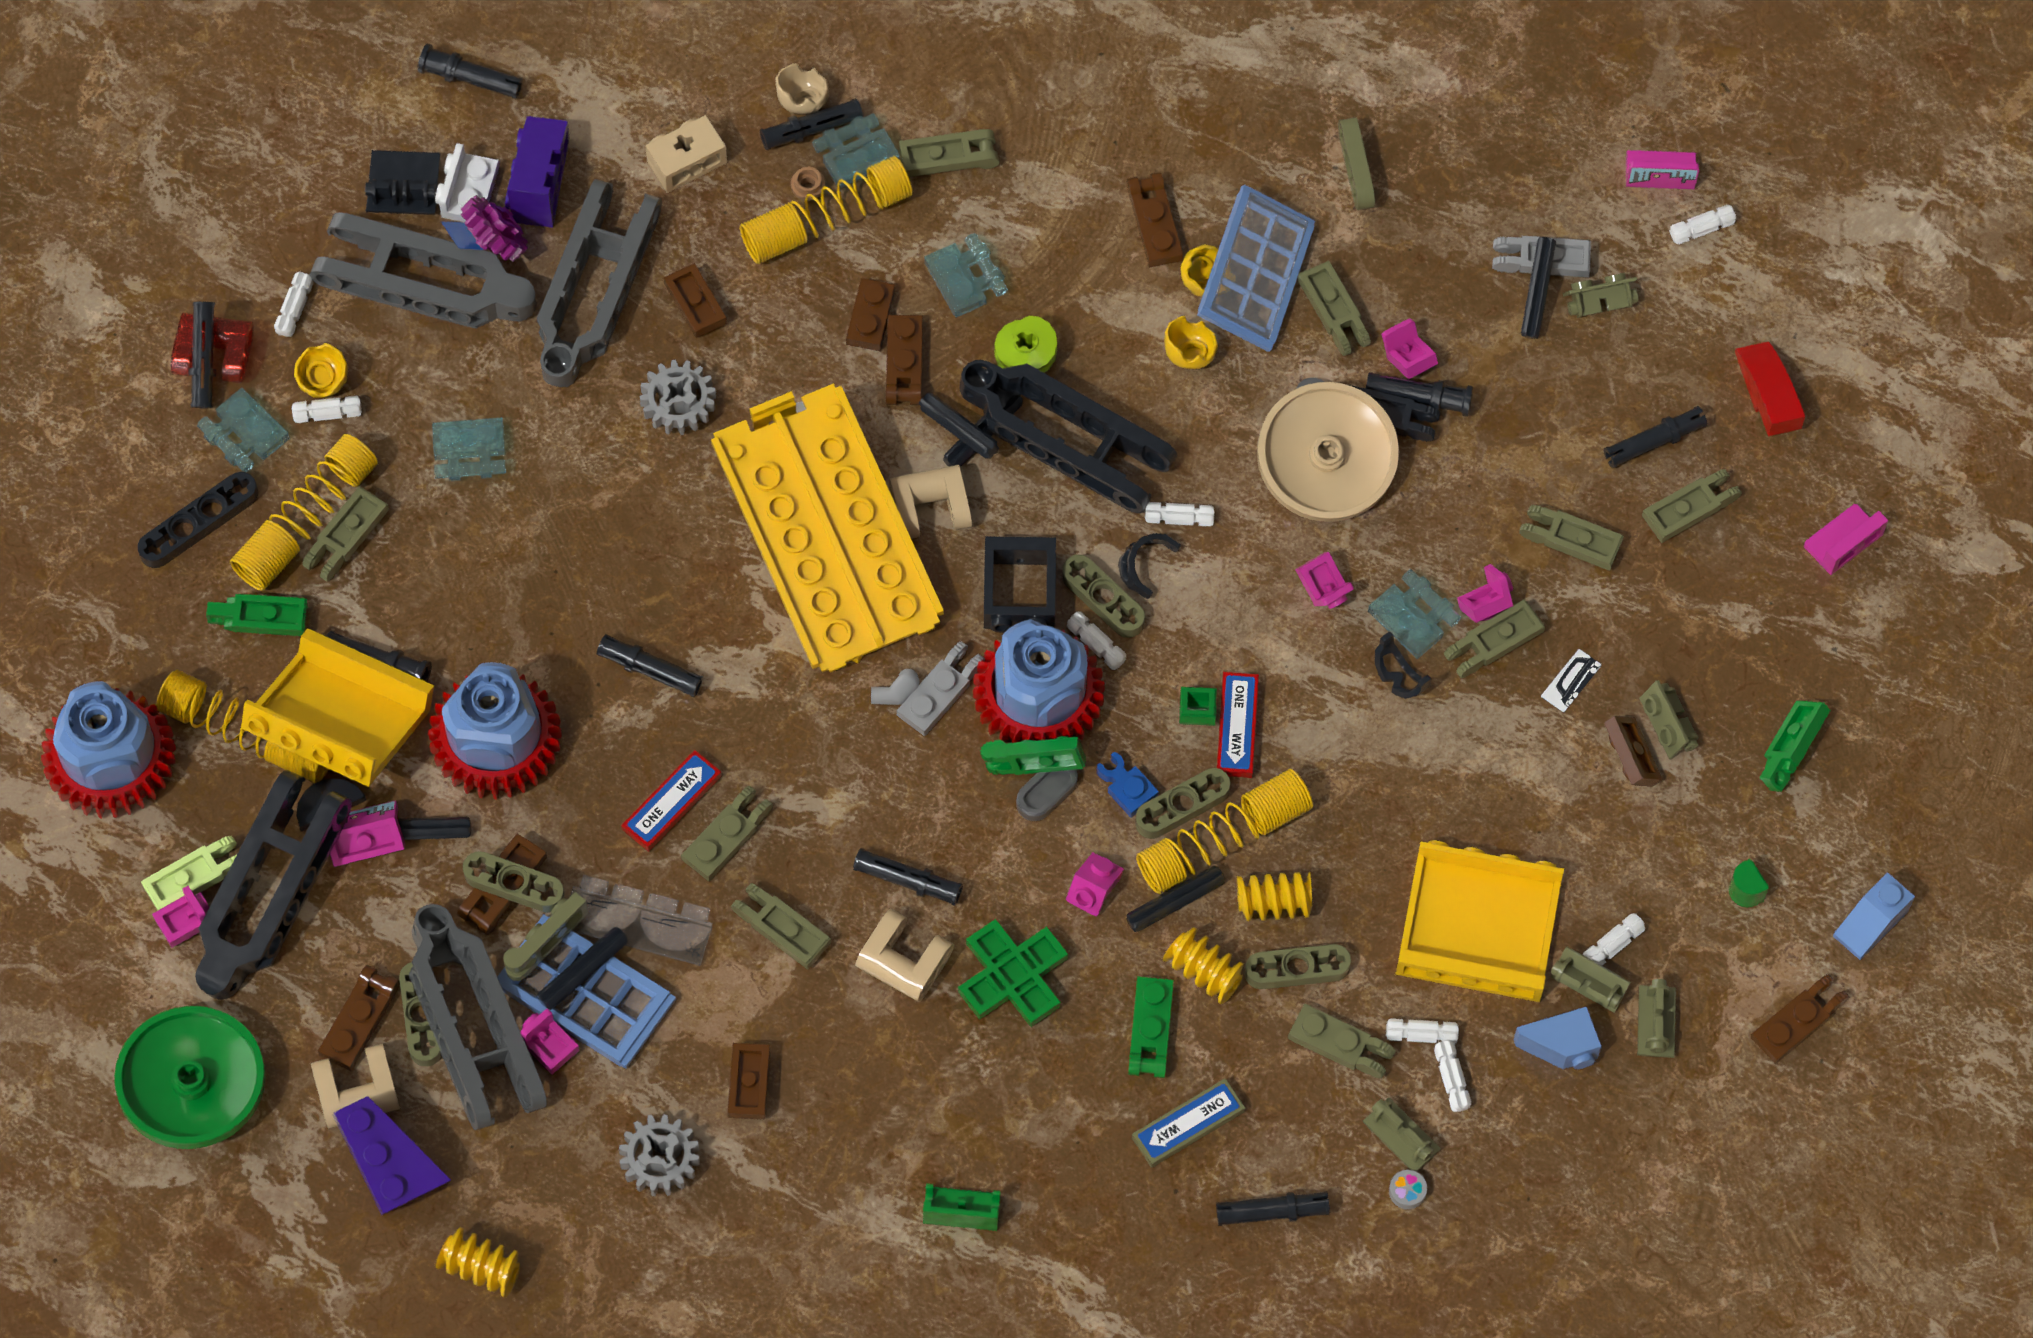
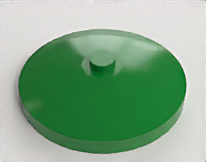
M203 1006L173 1008L146 1020L126 1040L119 1053L115 1067V1090L120 1107L129 1123L149 1140L176 1149L207 1147L235 1134L255 1113L261 1101L265 1085V1068L262 1054L250 1031L231 1015Z

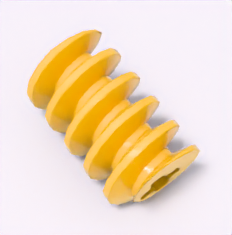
M1295 872L1291 883H1289L1285 873H1280L1277 884L1274 883L1270 874H1266L1262 885H1260L1256 875H1251L1248 886L1245 885L1241 876H1237L1238 911L1243 912L1247 922H1251L1254 911H1257L1261 920L1265 921L1268 910H1272L1276 920H1280L1283 909H1286L1290 918L1294 919L1298 908H1301L1305 918H1309L1312 909L1310 872L1306 882L1303 881L1299 872Z
M1193 927L1175 939L1163 956V961L1167 962L1173 959L1172 968L1177 971L1184 968L1183 976L1186 979L1196 976L1195 985L1202 988L1208 984L1207 994L1213 997L1219 993L1218 1003L1223 1004L1242 981L1240 973L1244 963L1239 962L1230 967L1229 963L1232 954L1228 953L1221 959L1218 958L1221 946L1216 944L1211 949H1206L1209 937L1204 936L1198 941L1194 940L1197 928Z
M459 1227L443 1244L436 1261V1268L440 1270L446 1265V1271L451 1275L456 1274L460 1270V1279L467 1281L473 1276L475 1285L481 1287L487 1282V1289L493 1293L501 1287V1296L506 1298L513 1289L519 1274L520 1264L517 1263L518 1251L513 1250L508 1258H505L504 1245L500 1244L494 1252H491L490 1239H486L480 1247L476 1246L477 1234L473 1233L465 1241L463 1240L464 1229Z

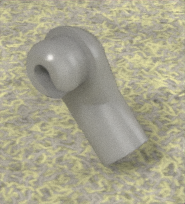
M904 669L890 687H871V704L902 705L912 692L918 688L920 683L918 674L912 669Z

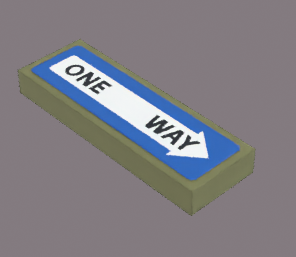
M1223 1079L1134 1132L1132 1140L1152 1168L1245 1112V1107L1227 1080Z

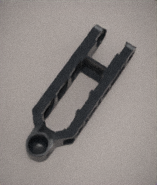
M974 360L963 368L960 378L961 395L968 402L983 410L990 433L1130 512L1142 513L1151 500L1152 495L1150 493L1148 495L1141 487L1125 479V474L1106 464L1114 449L1117 448L1160 472H1168L1177 458L1176 450L1164 440L1029 364L1001 368L985 360ZM1023 395L1103 441L1093 456L1089 454L1087 457L1065 445V440L1060 437L1056 440L1035 428L1033 422L1028 420L1026 423L1005 411L1004 408L1011 397Z
M289 770L283 771L278 776L199 927L206 952L197 968L195 978L196 983L203 992L213 999H228L236 994L249 974L273 965L350 815L352 808L350 798L335 791L328 793L315 814L302 842H299L284 835L283 832L294 813L292 807L299 796L302 781L305 782V778ZM277 847L294 855L249 944L237 947L227 942L225 937L236 915L242 913L244 909L242 904L254 881L258 882L261 877L258 873L271 848L275 850Z

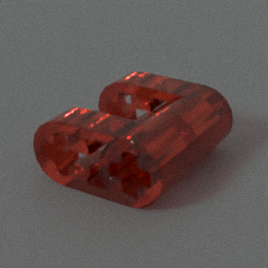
M183 312L179 320L171 355V373L174 375L188 376V369L192 368L193 313ZM214 316V348L226 350L222 368L223 381L241 384L244 380L253 341L254 326L252 321ZM202 322V346L204 347L205 323Z

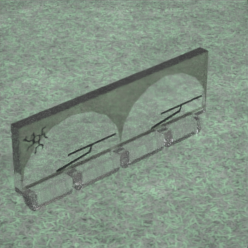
M587 875L583 876L580 887L573 886L570 896L574 892L578 893L586 900L588 915L572 930L573 932L600 939L613 927L617 926L628 937V943L625 946L701 966L713 927V923L707 922L710 908L685 902L681 915L676 914L679 900L650 893L646 905L641 904L644 895L643 890L617 883L614 885L611 896L606 895L609 881Z

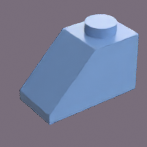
M1887 872L1863 896L1833 934V937L1861 960L1908 913L1915 896Z
M1587 1007L1517 1027L1514 1036L1516 1047L1561 1069L1572 1066L1574 1069L1586 1068L1598 1059L1601 1044Z

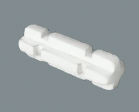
M1725 205L1717 208V212L1711 210L1687 219L1688 223L1681 221L1673 224L1670 235L1675 244H1681L1689 241V237L1695 239L1719 230L1718 226L1720 225L1724 228L1734 224L1736 214L1731 205Z
M297 272L294 275L291 283L293 287L289 288L280 310L282 314L277 317L274 325L275 332L279 335L290 337L294 333L296 328L295 322L299 320L308 298L306 294L310 293L313 286V280L307 273Z
M348 396L340 401L339 397L312 400L311 404H307L306 401L292 404V415L296 423L309 422V418H314V421L339 419L344 414H347V418L357 417L362 412L359 396Z
M1149 502L1145 510V520L1148 523L1159 524L1160 520H1165V524L1193 525V522H1199V526H1212L1215 511L1211 505H1200V508H1194L1195 504L1166 503V506H1161L1160 502Z
M1076 612L1067 621L1068 629L1076 636L1080 635V640L1085 645H1088L1099 658L1104 657V662L1111 669L1116 670L1125 662L1126 653L1118 646H1113V641L1094 623L1090 624L1089 619L1082 612Z
M1630 914L1622 921V926L1620 924L1615 926L1596 942L1598 944L1597 947L1592 945L1583 955L1600 965H1604L1606 963L1605 958L1611 959L1631 942V937L1636 938L1645 930L1644 921L1637 914Z
M1391 1018L1388 1019L1386 1026L1387 1039L1402 1041V1038H1407V1041L1428 1043H1436L1437 1040H1451L1455 1044L1458 1041L1459 1027L1455 1022H1443V1025H1438V1021L1408 1019V1023H1403V1019Z
M1451 1040L1435 1044L1434 1052L1437 1061L1441 1062L1439 1069L1446 1092L1450 1094L1448 1099L1451 1109L1454 1112L1467 1110L1471 1106L1469 1092L1465 1090L1467 1085L1459 1059L1455 1058L1457 1052L1454 1042Z

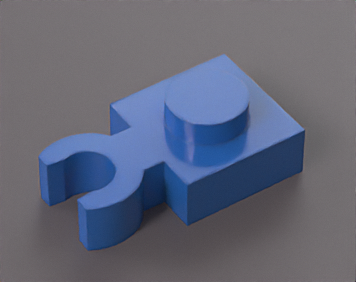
M1113 752L1111 754V761L1116 765V768L1107 770L1099 763L1097 764L1096 771L1102 780L1113 783L1108 787L1109 795L1132 818L1136 815L1141 805L1159 796V791L1136 766L1127 772L1124 769L1122 756Z

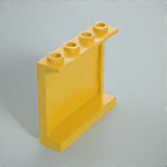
M307 628L301 635L297 655L256 703L248 699L245 701L241 729L369 787L430 712L434 685Z
M1442 841L1420 842L1396 975L1540 1002L1545 983V972L1564 869L1557 868L1555 864L1547 861H1537L1536 863L1521 861L1519 857L1510 854H1502L1500 856L1485 854L1481 849L1473 847L1464 849L1452 848Z

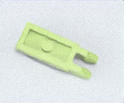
M225 836L207 847L204 845L142 880V886L157 911L183 897L182 888L189 886L193 894L196 895L222 881L237 854L218 865L214 859L224 856L235 848L237 844L232 836Z

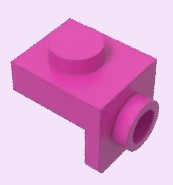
M1409 318L1382 333L1387 359L1407 379L1419 375L1438 364L1436 353L1418 337L1416 325L1412 319Z
M1324 552L1295 569L1315 607L1327 605L1329 609L1334 608L1348 599L1346 594L1354 589L1351 582L1345 583L1329 552Z
M1491 564L1484 567L1488 584L1457 598L1460 610L1476 623L1489 620L1495 614L1513 606L1510 594L1513 591V585L1509 576L1505 572H1500Z
M1092 852L1075 873L1066 897L1067 902L1093 916H1097L1101 912L1106 897L1120 881L1124 868Z
M189 886L182 888L183 897L152 914L171 948L199 933V927L209 910V906L202 894L199 892L194 895Z
M548 1008L540 1015L538 1013L531 1015L522 1025L520 1033L528 1051L551 1074L556 1072L579 1052V1045L554 1021L553 1013Z

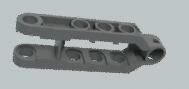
M594 179L537 316V322L540 326L539 336L545 345L540 363L542 376L546 383L557 387H568L576 380L582 364L605 354L658 222L662 207L661 198L645 193V198L638 214L634 213L626 235L622 236L600 229L611 203L613 184L599 179ZM589 255L618 263L615 272H610L609 287L603 302H598V314L591 331H587L586 334L577 337L575 344L561 340L558 332Z
M342 212L333 214L327 233L329 236L332 234L343 241L357 244L360 249L375 252L370 268L329 257H318L310 272L312 280L322 287L474 329L496 319L509 321L526 320L533 315L537 304L534 287L531 282L523 277L506 273L494 253L480 249H458L456 244L451 241ZM398 256L423 262V265L426 267L435 265L456 271V275L459 276L468 274L486 280L480 293L469 296L388 274L384 270L389 257L398 258Z
M429 904L421 907L416 912L412 928V937L417 947V952L412 960L413 967L409 977L471 1126L474 1130H479L494 1125L495 1118H491L490 1110L483 1094L484 1084L479 1072L503 1064L524 1111L531 1113L545 1108L547 1101L542 1082L481 938L458 929L451 914L441 905ZM453 961L463 965L498 1050L472 1058L469 1048L465 1049L456 1029V1017H451L443 998L444 988L442 984L438 985L432 968Z

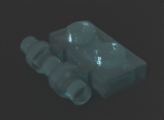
M874 113L864 118L861 116L850 120L851 124L837 130L831 128L823 132L822 137L812 141L817 153L827 149L832 151L823 155V163L836 185L840 179L847 181L849 184L853 183V176L856 172L866 177L868 167L878 162L880 163V161L887 158L889 159L893 155L900 160V154L884 128L871 133V129L879 126V121ZM855 136L859 138L858 140L851 142L845 146L842 143ZM860 175L856 176V181L862 179ZM843 182L840 183V188L846 186Z
M976 233L970 234L965 238L969 250L962 254L956 243H953L924 256V263L955 318L985 305L986 296L983 293L984 291L992 288L997 297L1004 295L1008 291L1003 281L1005 276L999 267L994 266L989 257L991 252L985 242L980 241ZM978 263L983 275L975 278L969 267Z
M240 388L215 409L217 416L222 420L220 423L214 424L208 417H203L197 424V427L204 433V438L212 446L217 445L225 453V459L232 466L237 465L245 473L254 466V462L248 457L253 452L264 461L290 439L288 432L243 388ZM234 432L243 441L235 444L227 436Z
M503 418L432 423L435 460H448V464L434 465L435 479L449 478L450 481H459L460 477L481 475V479L492 478V474L506 473L505 459L491 460V456L505 455ZM480 457V461L460 463L461 458Z
M1410 569L1402 577V580L1410 589L1403 593L1393 584L1369 605L1368 612L1388 632L1391 631L1394 637L1418 659L1443 638L1444 631L1437 624L1443 619L1451 627H1454L1461 620V616L1453 610L1454 605L1447 598L1442 599L1431 588L1432 584L1424 576L1419 577ZM1419 598L1423 599L1432 608L1427 615L1415 604Z

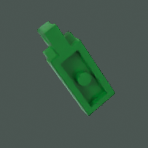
M235 594V597L227 598V603L208 602L206 617L208 623L224 625V630L233 632L301 636L305 632L308 601L305 598Z
M1798 700L1794 703L1764 755L1767 762L1759 778L1770 791L1781 792L1790 781V773L1792 774L1796 771V767L1799 766L1808 748L1831 711L1824 702Z

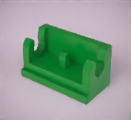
M926 1183L923 1224L997 1231L1001 1190L983 1192L934 1187V1184Z

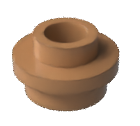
M813 167L799 169L791 179L792 192L802 200H805L808 193L816 198L820 197L821 190L825 186L824 176ZM805 183H812L814 185L811 188L802 187ZM808 197V201L814 200L812 197Z

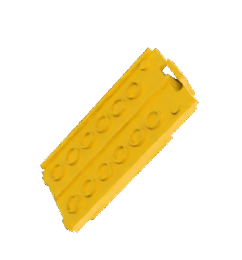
M834 383L802 396L801 400L806 408L804 411L796 412L795 397L791 391L750 408L753 432H751L747 421L744 420L713 433L715 438L711 439V444L812 669L820 667L822 673L828 670L830 673L845 667L849 661L917 633L919 636L935 629V625L940 624L938 616L944 614L942 605L842 386L835 388Z

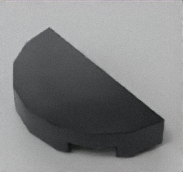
M329 778L313 784L305 790L298 801L296 817L300 831L302 832L309 828L328 793L335 791L350 798L352 807L366 801L365 795L356 785L344 779Z

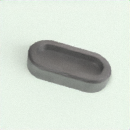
M1077 770L1036 773L1017 794L1016 806L1019 814L1030 821H1039L1046 818L1075 789L1077 785Z

